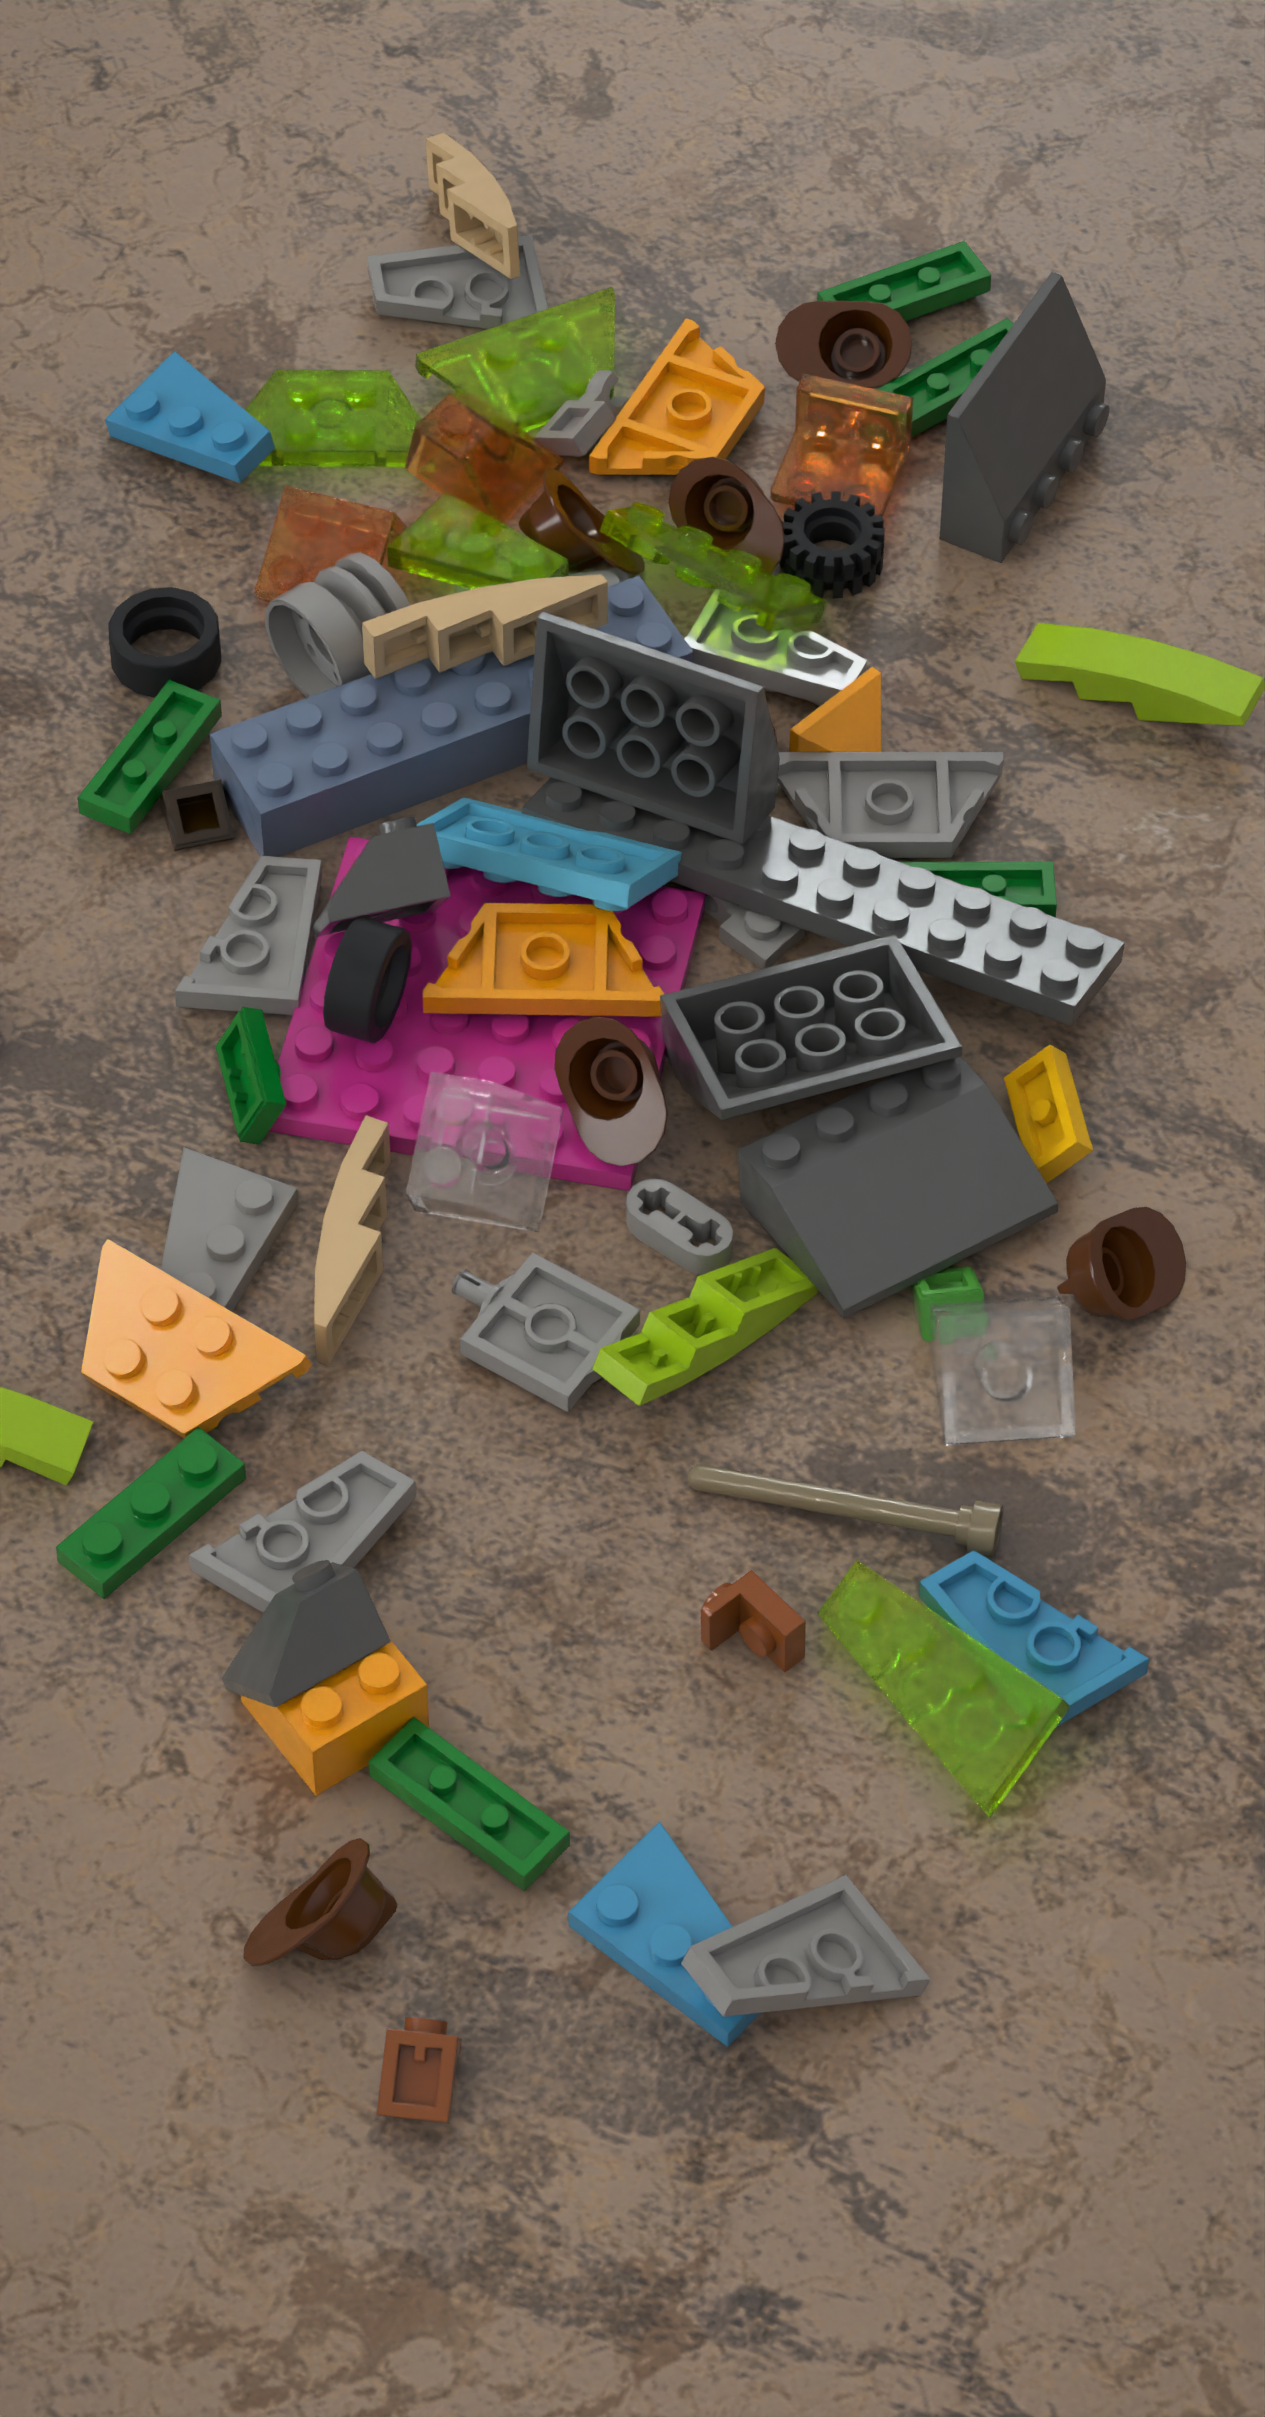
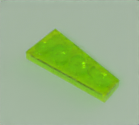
M633 502L631 507L607 510L600 532L653 563L668 565L671 561L677 564L675 576L691 586L711 589L719 588L718 602L734 611H742L744 608L758 612L759 615L755 624L767 631L774 632L820 622L828 601L810 593L811 585L805 580L784 573L778 574L777 577L760 568L762 561L759 558L735 549L729 550L728 553L712 545L713 537L710 534L690 526H681L679 529L663 521L665 514L648 504Z
M857 1559L817 1613L990 1818L1070 1708L1063 1698Z

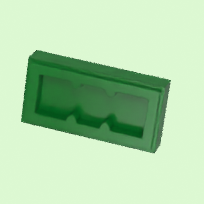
M242 1007L215 1047L240 1142L260 1145L285 1108L286 1101L280 1081V1065L274 1058L263 1011L261 1009Z

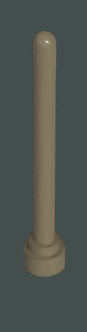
M701 1464L693 1466L687 1475L689 1485L698 1491L955 1537V1544L967 1546V1553L975 1550L981 1555L994 1557L1001 1534L1004 1506L996 1503L976 1500L974 1506L962 1504L959 1511Z

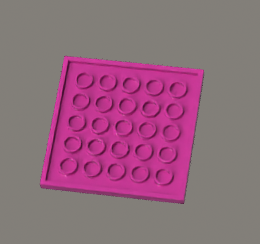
M349 836L330 898L365 844L369 841L368 839ZM464 866L453 869L444 868L451 896L438 909L429 913L383 922L403 928L409 932L412 950L407 982L399 1008L384 1037L376 1043L339 1034L325 1027L323 1007L328 976L335 953L346 931L317 937L302 984L299 1008L294 1009L278 1060L281 1070L280 1081L286 1106L269 1132L351 1145L367 1115L389 1123L390 1152L630 1191L634 1183L638 1163L626 1166L605 1163L588 1150L578 1133L567 1102L560 1090L554 1070L555 1053L564 1033L577 1022L593 1017L615 1019L630 1028L652 1051L659 1069L658 1080L660 1082L666 1061L661 1017L423 1013V989L428 982L435 984L447 968L448 954L457 941L470 932L471 922L484 903L593 904L592 899L577 895L566 897L545 895L538 891V885L518 880L509 883L491 881L483 876V871ZM662 886L632 905L629 909L613 911L621 924V934L625 939L633 943L642 957L643 971L653 987L660 986L664 994L680 991L685 988L705 912V893Z

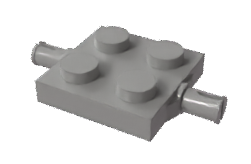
M532 1253L515 1274L502 1280L499 1284L493 1285L470 1273L469 1270L463 1269L460 1271V1275L456 1276L451 1291L453 1294L459 1295L481 1307L478 1318L460 1338V1354L566 1412L572 1409L592 1383L602 1378L592 1369L600 1348L631 1337L640 1326L639 1308L535 1253Z

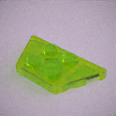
M612 287L417 353L415 368L424 378L428 379L433 374L455 389L454 398L471 410L483 413L488 418L489 423L510 437L544 426L567 400L578 401L584 395L588 383L598 370L614 371L615 292ZM614 386L610 390V400L613 398Z
M275 370L245 409L270 431L275 447L258 466L439 467L437 442L389 370Z

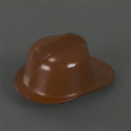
M820 300L803 303L786 315L778 327L775 341L778 360L790 377L804 386L835 390H868L882 387L900 376L908 364L913 345L909 326L899 312L883 303L870 301Z
M717 457L695 459L680 469L671 484L668 501L672 520L710 569L724 581L737 585L759 583L771 575L782 559L785 535L783 522L774 506L764 495L757 481L731 461Z
M552 468L545 470L542 477L545 491L522 515L519 521L521 531L539 554L551 565L565 570H582L606 560L614 567L626 573L634 575L642 573L645 562L632 541L613 522L590 504L580 490L565 475Z
M593 1017L577 1022L564 1033L556 1049L554 1070L560 1090L567 1102L578 1133L588 1150L605 1163L619 1166L639 1163L657 1149L666 1130L668 1111L664 1092L658 1080L659 1069L655 1056L646 1043L640 1040L630 1028L615 1019Z
M1149 1207L1129 1209L1100 1221L1090 1232L1079 1237L1072 1244L1066 1258L1068 1279L1057 1286L1059 1294H1074L1081 1307L1093 1316H1117L1122 1320L1137 1319L1168 1305L1178 1297L1185 1282L1186 1259L1182 1241L1172 1223L1162 1213Z
M362 1838L347 1842L337 1849L311 1878L267 1913L251 1932L244 1946V1960L251 1966H263L282 1958L295 1948L320 1960H339L358 1953L368 1945L393 1916L398 1905L393 1894L367 1867L370 1857L369 1844Z

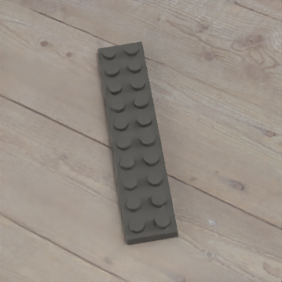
M552 777L522 807V814L587 831L608 833L682 852L681 860L678 863V876L672 879V882L840 943L852 946L896 934L916 970L1073 1026L1122 962L1125 942L1103 935L1093 928L1072 924L1047 915L1037 908L1013 903L991 895L983 889L965 886L934 875L927 869L906 865L878 855L871 849L858 848L825 836L817 830L802 828L769 815L746 842L740 844Z

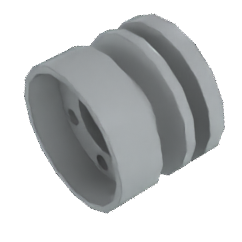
M361 552L351 553L338 560L334 567H327L321 570L314 582L300 583L273 599L265 610V627L271 647L282 669L295 687L308 698L370 675V671L364 664L362 622L410 606L405 593L391 574L375 559Z

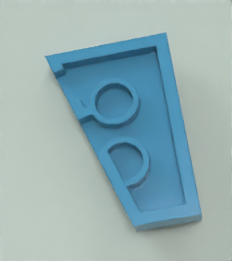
M175 351L105 418L110 437L241 483L275 449L271 433L265 426Z
M975 1550L924 1578L919 1583L920 1599L1038 1738L1147 1674L1148 1657L1130 1646L1123 1651L1098 1635V1627L1078 1614L1072 1619L1040 1599V1591Z
M659 1821L568 1912V1926L713 2037L729 2047L761 2013L723 2017L681 1964L690 1946L731 1928L732 1925Z

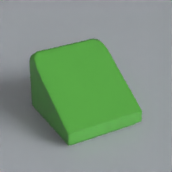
M968 1266L943 1269L911 1285L919 1330L924 1341L932 1342L978 1337L984 1334V1292L973 1268Z

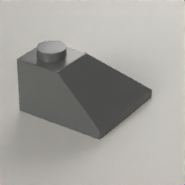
M407 817L378 825L380 835L372 836L365 844L313 924L315 937L347 931L351 923L361 916L379 922H388L433 912L438 909L451 895L434 823L417 826L415 817Z
M322 1560L296 1572L292 1576L294 1584L274 1595L223 1675L222 1680L226 1689L276 1708L391 1642L358 1569Z

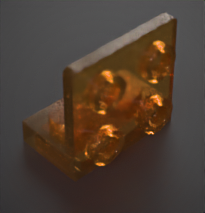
M803 374L796 392L795 432L772 484L770 499L774 502L795 506V502L802 497L808 504H811V494L821 492L823 499L828 500L831 499V491L841 492V500L848 501L851 494L859 496L860 508L869 502L875 507V515L881 514L883 518L911 447L913 398Z
M285 485L254 593L260 600L271 602L300 583L314 582L321 570L327 567H334L338 560L351 553L361 552L375 559L382 566L387 547L403 551L409 528L395 512Z

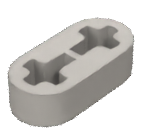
M651 1178L640 1181L628 1192L626 1199V1224L629 1232L637 1239L683 1269L697 1275H703L729 1264L732 1259L733 1229L730 1222L723 1215L673 1183L663 1179ZM660 1206L666 1208V1215L657 1209ZM643 1208H646L647 1210L653 1212H651L649 1215H646L643 1213ZM710 1238L715 1240V1246L707 1243ZM693 1239L703 1244L696 1247L693 1245Z

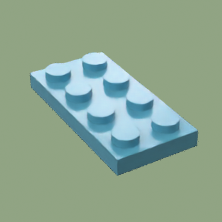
M465 797L416 824L421 826L434 823L444 868L453 869L464 866L483 871V876L491 881L509 883L518 880L538 885V891L549 896L566 897L577 895L593 900V904L596 907L608 911L627 910L677 877L678 863L681 860L682 852L608 833L575 828L522 814L521 811Z

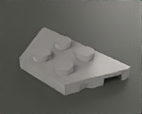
M778 752L780 762L777 783L809 829L817 830L825 836L858 848L871 849L878 855L887 858H951L1001 778L1004 756L1003 752Z

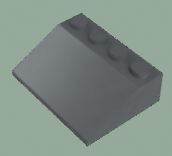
M1054 272L1050 273L947 415L939 539L999 563L1003 562L1015 543L1022 545L1026 541L1033 525L1034 516L1041 507L1047 509L1052 504L1060 479L1066 471L1073 473L1082 458L1085 444L1091 436L1097 438L1102 433L1109 416V405L1104 404L1106 378L1062 275Z
M542 612L537 617L527 769L744 844L775 808L780 757L764 687Z
M896 934L660 995L665 1055L684 1091L721 1120L962 1056L961 1044Z
M961 1056L888 1076L737 1150L741 1203L844 1319L1058 1212L1057 1200L989 1087Z

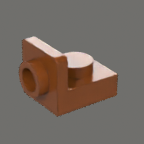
M752 1570L733 1584L724 1583L720 1585L705 1600L701 1609V1641L710 1650L715 1649L740 1631L744 1642L752 1652L762 1658L768 1656L784 1672L805 1658L806 1621Z
M405 2017L404 2030L387 2028L376 2115L450 2124L457 2055L461 2051L462 2039L458 2036L446 2035L448 2022Z

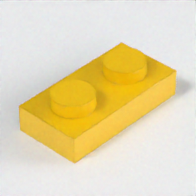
M1048 1045L1004 1077L1020 1140L1046 1184L1093 1151L1066 1053L1052 1045Z

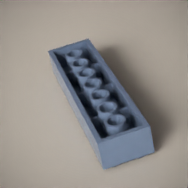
M640 575L608 586V624L598 627L596 630L694 663L693 650ZM491 651L440 673L430 659L426 658L375 679L370 674L210 733L214 781L221 779L226 802L260 856L280 857L527 764L535 654L503 666Z

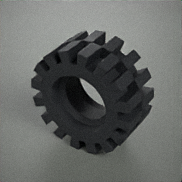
M831 491V499L828 500L823 499L821 492L811 494V504H808L803 497L795 502L794 510L788 508L784 513L785 545L782 559L779 562L780 568H784V577L788 582L796 579L795 588L802 592L809 586H812L813 596L823 598L824 590H832L833 599L843 598V589L846 588L849 589L852 596L861 593L862 583L870 587L875 583L876 574L880 575L883 568L885 528H883L884 521L881 514L875 515V507L869 502L860 508L859 496L851 494L848 501L841 500V492ZM835 540L850 546L841 549H825L815 545V543Z

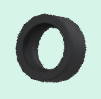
M166 587L151 588L134 594L115 609L108 623L112 670L123 685L137 694L155 698L168 680L194 690H199L214 678L221 664L218 616L208 601L191 591ZM165 629L188 632L199 639L190 649L172 656L144 654L131 646L142 635Z
M362 916L351 923L335 953L328 976L323 1007L326 1028L333 1032L370 1043H376L384 1037L399 1008L407 982L412 950L409 932L403 928Z

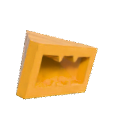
M871 667L790 729L789 752H881V672Z

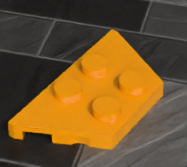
M686 318L617 415L615 421L610 425L589 455V472L596 475H677L680 469L695 459L717 457L726 460L764 404L765 386L749 371L739 368L735 363V358L722 346L713 350L700 338V326L693 320Z
M484 903L471 922L470 932L465 937L459 939L448 954L447 968L435 984L428 982L423 989V1013L661 1017L660 995H664L660 986L653 987L643 971L642 957L633 943L625 939L621 934V924L613 911L600 909L594 904Z
M107 1239L102 1246L81 1373L90 1383L185 1439L198 1427L206 1433L218 1426L225 1416L231 1413H240L262 1400L259 1393L291 1373L298 1378L311 1367L312 1363L302 1352L111 1240Z

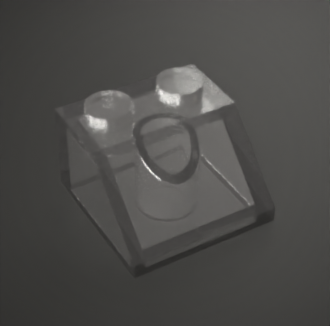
M431 1071L406 1189V1196L413 1209L421 1213L539 1232L563 1115L562 1107L492 1081Z
M1059 1296L930 1305L933 1371L943 1439L946 1446L1076 1437L1070 1307Z

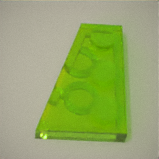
M447 492L387 546L388 567L469 589L537 578L569 576L568 559Z

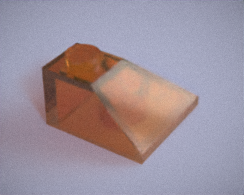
M449 393L414 427L405 469L496 533L544 485L542 481L543 472L549 468L558 471L563 466L564 459L474 395Z

